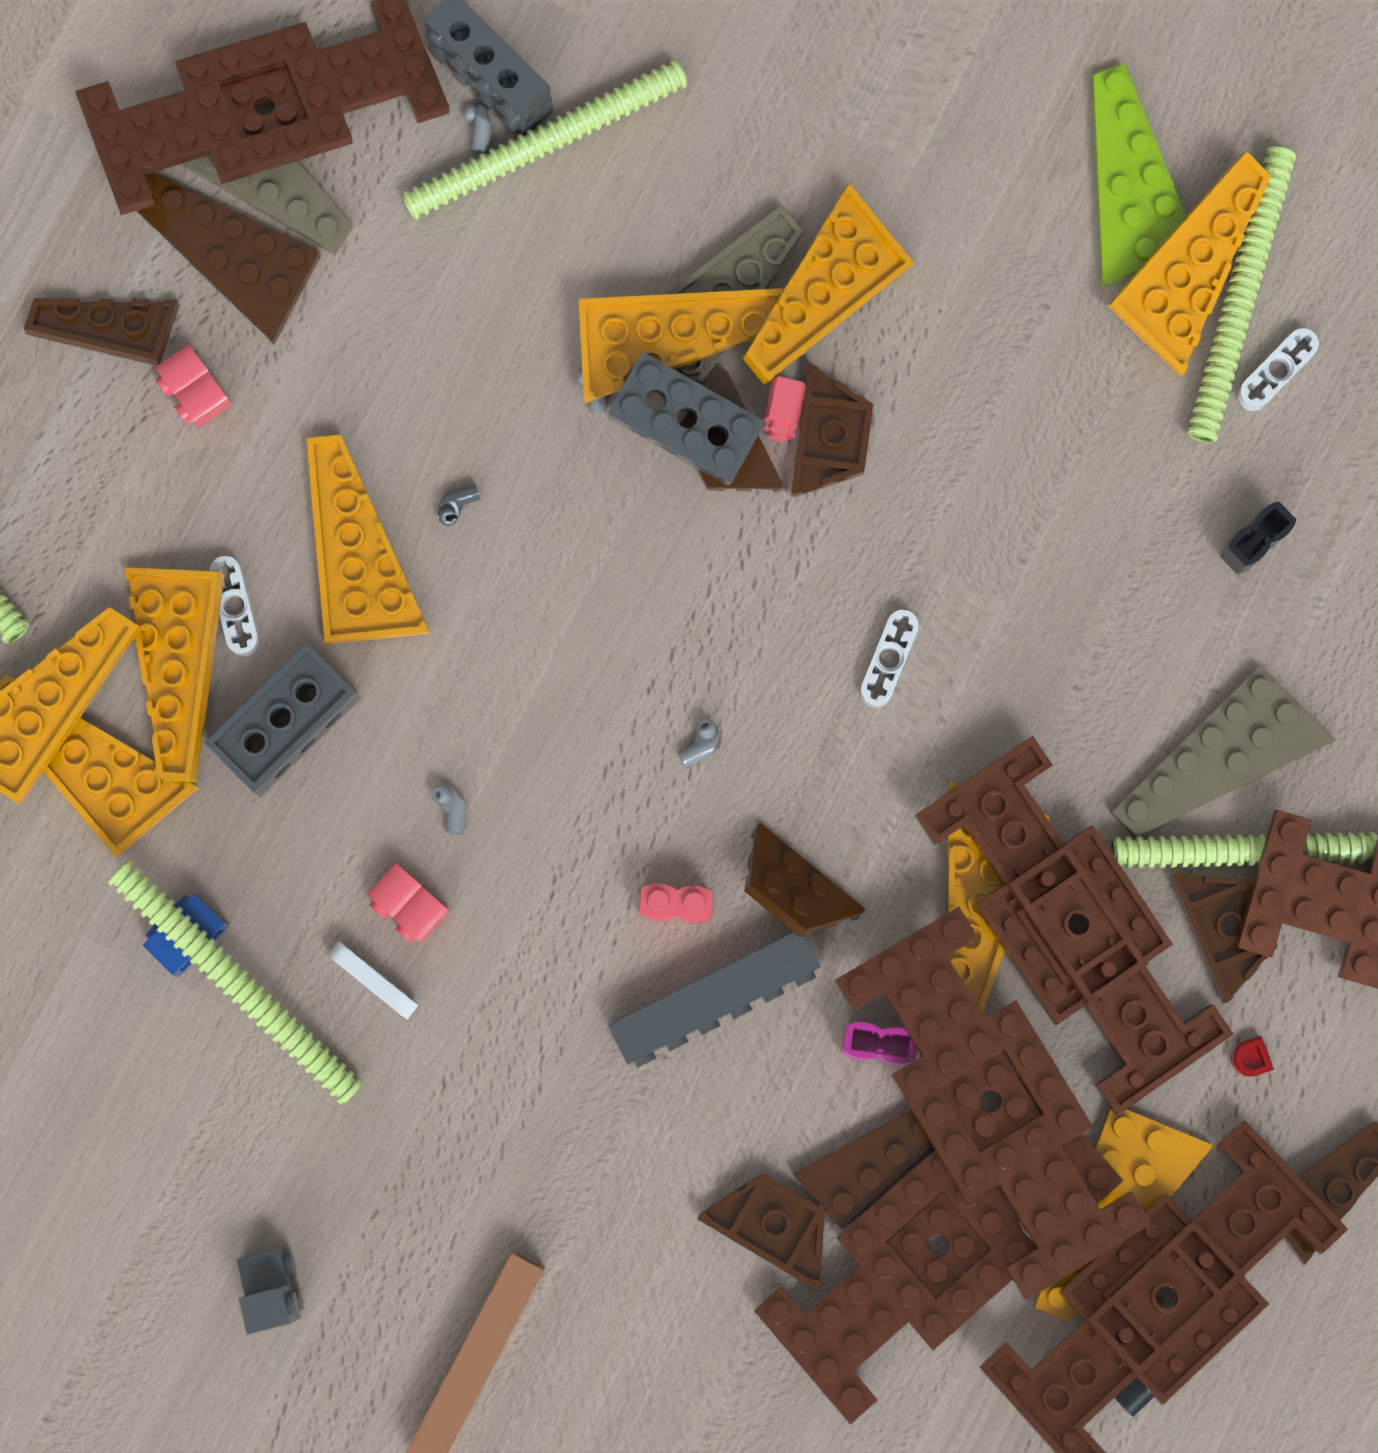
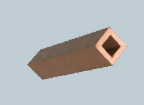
M515 1251L511 1253L406 1453H449L545 1270L544 1267Z

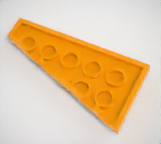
M108 607L77 631L75 636L59 649L55 648L45 656L46 659L33 669L29 668L0 691V793L17 804H22L141 630V627Z

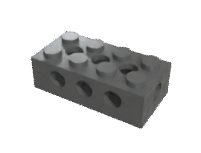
M444 0L424 18L427 32L425 37L429 41L430 47L428 50L439 63L446 62L454 69L452 74L457 81L464 87L469 84L477 92L475 96L487 110L493 108L501 116L499 117L500 122L510 133L513 134L516 131L518 134L525 136L527 135V130L531 129L533 131L536 126L553 112L550 86L463 0Z
M644 352L638 358L606 417L727 486L732 484L766 422ZM649 394L660 395L664 400V408L659 411L651 410L646 405V396ZM680 411L690 412L695 419L694 426L691 428L681 427L677 422V413ZM718 428L724 433L725 442L723 445L716 446L710 443L707 437L709 429Z
M306 642L204 743L256 795L262 797L361 697ZM309 688H315V698L307 703L302 702L303 692ZM283 713H290L291 720L289 724L285 727L277 728V718ZM257 738H265L264 748L258 753H252L251 745L253 741Z

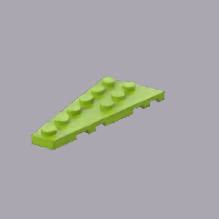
M1126 64L1093 74L1091 79L1093 119L1095 123L1094 148L1097 167L1096 191L1100 232L1101 286L1134 275L1186 217Z

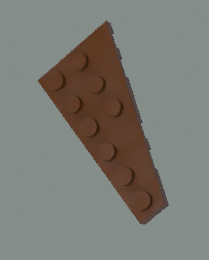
M154 173L144 175L154 201V206L137 210L136 212L275 345L321 257L319 251Z

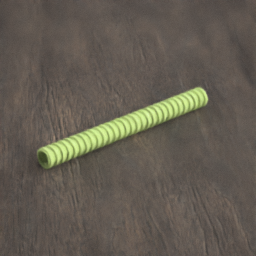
M672 59L669 62L670 65L662 64L660 65V70L652 69L650 75L644 73L639 80L633 78L631 84L628 85L625 82L622 84L621 89L615 87L612 90L613 93H603V98L601 99L595 97L593 99L594 102L590 103L587 101L582 108L576 106L574 108L575 111L572 113L569 110L566 111L564 117L556 116V121L554 122L551 120L546 121V126L544 127L538 125L535 131L527 130V135L525 136L522 134L517 135V140L515 141L509 139L508 144L505 146L502 143L499 144V149L497 150L491 148L486 155L480 153L479 158L476 160L474 157L470 158V163L468 164L460 163V168L458 169L455 167L450 168L451 172L448 174L445 171L442 172L440 178L434 176L429 183L423 181L421 183L422 186L419 188L416 185L413 186L412 191L409 193L406 190L403 191L402 198L411 217L418 220L420 219V214L428 215L430 209L433 208L436 211L439 209L438 205L443 203L446 206L449 204L448 200L450 199L456 201L461 194L465 197L468 195L467 191L472 190L475 192L477 191V186L485 187L487 186V181L495 182L497 176L500 175L503 178L506 176L505 172L507 171L513 173L518 166L524 168L526 162L532 164L535 162L534 158L542 159L544 158V153L552 154L554 153L553 149L556 147L560 150L563 148V144L567 143L570 145L575 138L581 140L583 134L591 135L593 129L601 130V125L603 124L605 126L611 125V120L613 119L617 122L620 120V116L624 115L627 117L632 110L638 112L640 106L648 107L650 101L653 103L658 102V97L660 96L666 98L668 92L674 94L677 92V88H686L687 79L682 67L677 61Z
M1273 146L1267 148L1266 158H1264L1262 163L1263 168L1271 177L1255 214L1251 215L1244 231L1245 237L1241 243L1242 246L1239 247L1237 252L1239 256L1235 259L1236 266L1232 270L1234 276L1229 280L1231 286L1227 288L1226 293L1228 296L1224 298L1223 302L1226 306L1221 309L1223 316L1218 319L1220 326L1215 330L1217 336L1213 338L1212 343L1214 346L1209 351L1212 356L1207 359L1209 366L1204 369L1206 376L1201 380L1203 386L1198 390L1200 397L1196 398L1195 403L1197 407H1194L1192 411L1195 417L1190 419L1189 423L1192 427L1187 429L1188 436L1199 442L1212 443L1218 439L1216 432L1221 428L1218 422L1224 418L1221 412L1225 411L1227 407L1224 402L1229 399L1227 392L1232 389L1230 382L1235 378L1233 371H1236L1238 368L1236 361H1239L1241 357L1239 351H1242L1244 346L1241 341L1246 339L1244 331H1247L1249 328L1247 321H1250L1252 318L1250 311H1253L1255 307L1253 301L1257 299L1256 291L1260 289L1259 281L1262 280V271L1266 268L1265 261L1269 257L1267 252L1271 249L1272 245L1270 242L1273 241V232L1277 228L1275 222L1280 218L1278 212L1282 210L1283 205L1281 202L1285 200L1284 192L1288 189L1287 182L1290 181V172L1294 168L1293 163L1297 157L1292 150L1286 147Z
M1339 832L1335 833L1334 836L1331 833H1325L1323 836L1319 833H1314L1310 837L1308 834L1302 854L1330 863L1335 861L1336 864H1343L1344 861L1348 864H1354L1355 861L1359 864H1364L1366 860L1370 863L1378 835L1375 832H1369L1366 836L1364 832H1359L1354 836L1352 832H1348L1343 836ZM1237 834L1235 838H1232L1231 835H1225L1224 838H1221L1220 835H1214L1211 839L1208 835H1203L1202 839H1199L1197 835L1191 836V839H1188L1186 835L1180 836V839H1176L1175 836H1170L1169 839L1159 836L1157 840H1154L1153 836H1148L1146 840H1143L1142 836H1137L1135 840H1132L1131 837H1125L1124 840H1121L1120 837H1114L1111 843V852L1120 866L1125 865L1126 868H1132L1133 865H1136L1137 868H1143L1144 865H1147L1148 868H1154L1155 864H1158L1160 868H1164L1166 864H1169L1171 868H1175L1177 864H1180L1181 867H1187L1188 864L1198 867L1200 863L1204 867H1209L1211 863L1215 867H1220L1222 863H1225L1227 867L1232 866L1233 863H1236L1237 866H1243L1244 863H1247L1248 866H1254L1255 862L1259 864L1266 837L1264 834H1259L1257 838H1254L1253 834H1248L1246 838H1243L1241 834Z
M131 860L125 861L108 878L109 881L107 883L110 886L114 884L117 887L116 892L118 894L122 892L126 895L124 900L126 902L131 900L134 903L132 907L135 910L139 908L142 911L140 914L142 917L147 915L150 918L149 923L151 925L155 923L159 927L157 931L159 933L163 931L167 935L165 937L167 941L172 939L175 942L173 946L176 949L180 947L183 950L182 955L184 957L190 956L192 958L190 963H197L200 966L198 970L200 972L205 971L208 974L206 976L208 980L213 978L216 981L214 985L217 988L221 986L224 989L223 994L225 996L229 994L233 997L231 1002H238L241 1005L239 1009L241 1011L246 1010L249 1013L247 1015L249 1019L254 1017L257 1020L255 1024L258 1027L262 1025L265 1028L264 1033L266 1035L270 1033L273 1036L272 1041L274 1043L279 1041L281 1043L280 1048L282 1050L287 1049L290 1058H297L296 1064L299 1066L303 1064L306 1067L304 1071L307 1074L311 1072L314 1075L312 1078L314 1081L320 1080L322 1082L321 1087L323 1089L328 1088L330 1090L329 1095L331 1097L335 1095L338 1098L337 1103L339 1105L346 1103L359 1090L362 1080L360 1078L354 1079V1073L351 1070L347 1072L345 1070L346 1065L344 1063L339 1064L336 1055L331 1057L328 1054L330 1050L327 1047L323 1049L320 1046L322 1042L319 1039L315 1041L312 1038V1032L306 1033L304 1031L305 1026L303 1024L299 1026L296 1023L297 1018L295 1016L291 1018L287 1015L289 1010L286 1008L282 1010L279 1007L281 1003L279 1001L274 1002L271 999L273 997L271 993L266 995L263 992L265 988L262 985L258 987L255 984L257 980L254 977L250 979L247 976L248 971L246 969L241 971L238 968L240 964L238 962L233 963L230 960L232 958L230 954L225 955L222 953L224 948L221 946L217 948L214 945L216 941L213 938L209 940L206 937L208 933L205 930L200 932L197 929L199 925L197 923L192 924L189 921L191 917L189 915L184 916L181 913L183 911L181 907L176 909L173 906L175 902L172 899L168 901L165 898L166 893L164 891L160 893L157 890L158 885L156 883L151 885L148 882L150 878L148 876L143 877L140 874L142 872L140 868H133Z

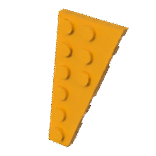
M1248 152L1242 153L1107 305L1179 377L1185 375L1191 353L1198 345L1202 336L1200 335L1208 315L1212 313L1231 269V261L1237 248L1241 246L1245 237L1244 231L1251 215L1255 214L1271 177Z
M850 183L844 188L742 357L764 385L915 264Z
M784 288L579 299L584 404L620 391L642 352L672 369H677L753 340Z
M341 434L306 438L324 643L332 645L431 634Z
M123 567L125 579L129 580L131 596L128 598L130 609L134 611L135 623L141 627V630L135 637L142 683L146 685L148 701L146 702L147 714L151 716L154 735L151 739L158 778L166 781L197 783L225 575L219 571Z
M10 675L5 676L0 681V691L13 682L15 678ZM82 718L78 720L44 770L45 775L117 858L200 789L190 782L159 779L156 763Z
M949 781L948 792L960 784ZM1044 814L1047 820L1049 821L1050 816ZM963 826L948 836L947 913L960 906L978 938L948 955V958L983 1014L1004 954V949L974 904L1003 884Z
M1109 1107L1094 1147L1124 1181L1101 1200L1098 1206L1101 1209L1129 1191H1133L1146 1212L1165 1193L1171 1198L1214 1145L1129 1110H1125L1119 1115H1114ZM1093 1260L1039 1292L1033 1307L1069 1322L1076 1311L1059 1292Z

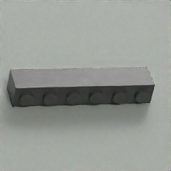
M793 932L608 1026L627 1065L635 1062L638 1068L656 1059L655 1051L667 1046L670 1052L688 1043L686 1035L698 1029L701 1035H704L721 1026L718 1019L730 1013L733 1019H736L753 1010L750 1003L762 997L765 1003L785 994L782 987L794 981L797 987L817 978L814 971L819 969L820 965L806 937H799Z

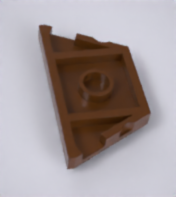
M813 364L808 366L791 490L792 497L864 475L873 403L861 395H855L847 386L838 380L835 382L820 372L819 368Z
M727 370L721 371L708 389L745 409ZM688 412L679 425L683 428L693 427L695 423L693 415ZM711 428L708 430L707 437L710 443L716 446L724 444L725 435L720 429ZM759 435L732 484L729 486L697 469L707 491L767 489L779 492L784 490V485Z
M759 823L751 834V838L754 841L752 852L748 858L747 867L749 874L746 877L744 892L795 934L802 937L814 933L816 929L834 927L839 921L849 918L854 921L865 911L863 906L763 824Z
M1183 873L1172 874L1169 877L1222 1004L1231 1001L1234 997L1233 995L1253 976L1262 962L1268 958V956L1235 947L1252 889L1251 880L1185 875Z
M761 1173L700 1213L697 1217L699 1221L818 1292L821 1285L824 1209Z

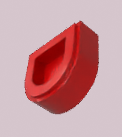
M1262 1036L1243 1041L1236 1045L1232 1051L1231 1063L1235 1071L1240 1075L1254 1077L1275 1070Z

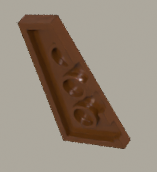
M34 298L24 331L26 335L158 366L161 363L179 309L178 300L165 299V303L149 302L148 299H133V302H113V299H98V302H81L80 299Z
M911 1110L813 1164L793 1173V1175L842 1229L933 1145Z
M1377 1121L1368 1125L1298 1176L1340 1221L1351 1210L1368 1186L1378 1177ZM1295 1228L1283 1238L1302 1265H1305L1313 1256L1315 1250Z

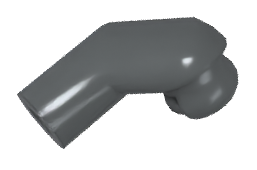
M476 484L454 489L444 494L437 509V519L445 526L454 525L465 504L480 500Z

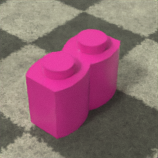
M866 1022L850 1023L844 1028L841 1054L851 1060L870 1061L877 1059L886 1065L896 1067L906 1066L916 1060L917 1048L905 1028L892 1027L882 1030L878 1026Z

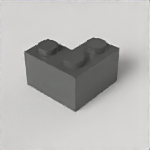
M285 1246L237 1259L244 1290V1296L239 1298L247 1335L287 1325L301 1318L300 1311L304 1310V1301L300 1289H294L291 1275L296 1274L295 1261L292 1253L286 1254Z

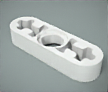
M1305 328L1293 331L1240 386L1237 393L1240 405L1249 411L1262 409L1317 352L1319 340L1316 334ZM1303 339L1307 341L1306 350H1301L1294 359L1288 355L1296 347L1297 342H1301ZM1271 362H1282L1287 368V375L1284 378L1273 377L1269 372V364ZM1264 380L1268 385L1260 393V399L1257 397L1253 400L1249 399L1250 390L1247 387L1254 390Z
M221 556L211 563L209 571L222 572V566L227 565L231 570L235 569V572L230 574L232 586L236 588L240 585L239 590H228L224 580L223 590L227 591L222 593L219 616L226 643L235 654L249 656L257 651L260 645V636L242 567L234 558ZM232 597H239L244 601L243 611L234 616L227 614L225 611L226 602ZM243 622V631L248 636L252 635V639L247 640V647L242 648L239 643H234V640L239 638V632L235 624L229 627V623Z
M898 610L890 615L861 685L860 696L863 702L870 707H882L890 700L919 628L918 619L908 610ZM902 618L908 620L907 626L912 629L911 632L905 631L900 640V644H906L905 649L895 642L885 641L886 637L893 641L897 627L892 624L893 622L899 623ZM886 649L894 650L899 655V664L894 668L884 667L879 660V655L882 651ZM874 668L883 675L894 676L892 681L887 677L885 678L881 690L886 692V695H879L877 700L870 697L871 691L867 689L868 685L874 686L879 674L872 673Z
M340 941L327 954L333 961L407 1020L419 1006Z

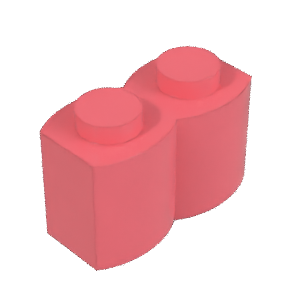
M189 344L155 367L160 375L155 381L167 397L174 394L179 401V404L174 408L186 424L193 421L199 429L232 406L229 399Z
M779 376L772 379L763 419L766 422L762 428L763 432L768 434L767 437L770 440L788 442V439L796 437L806 385L802 381Z
M395 863L367 893L373 899L369 906L384 919L389 915L399 923L395 930L410 943L414 939L423 943L451 913L441 901L398 863Z
M665 884L646 885L641 888L640 916L653 922H667L676 918L688 924L706 923L712 918L713 892L700 886H686L676 890Z

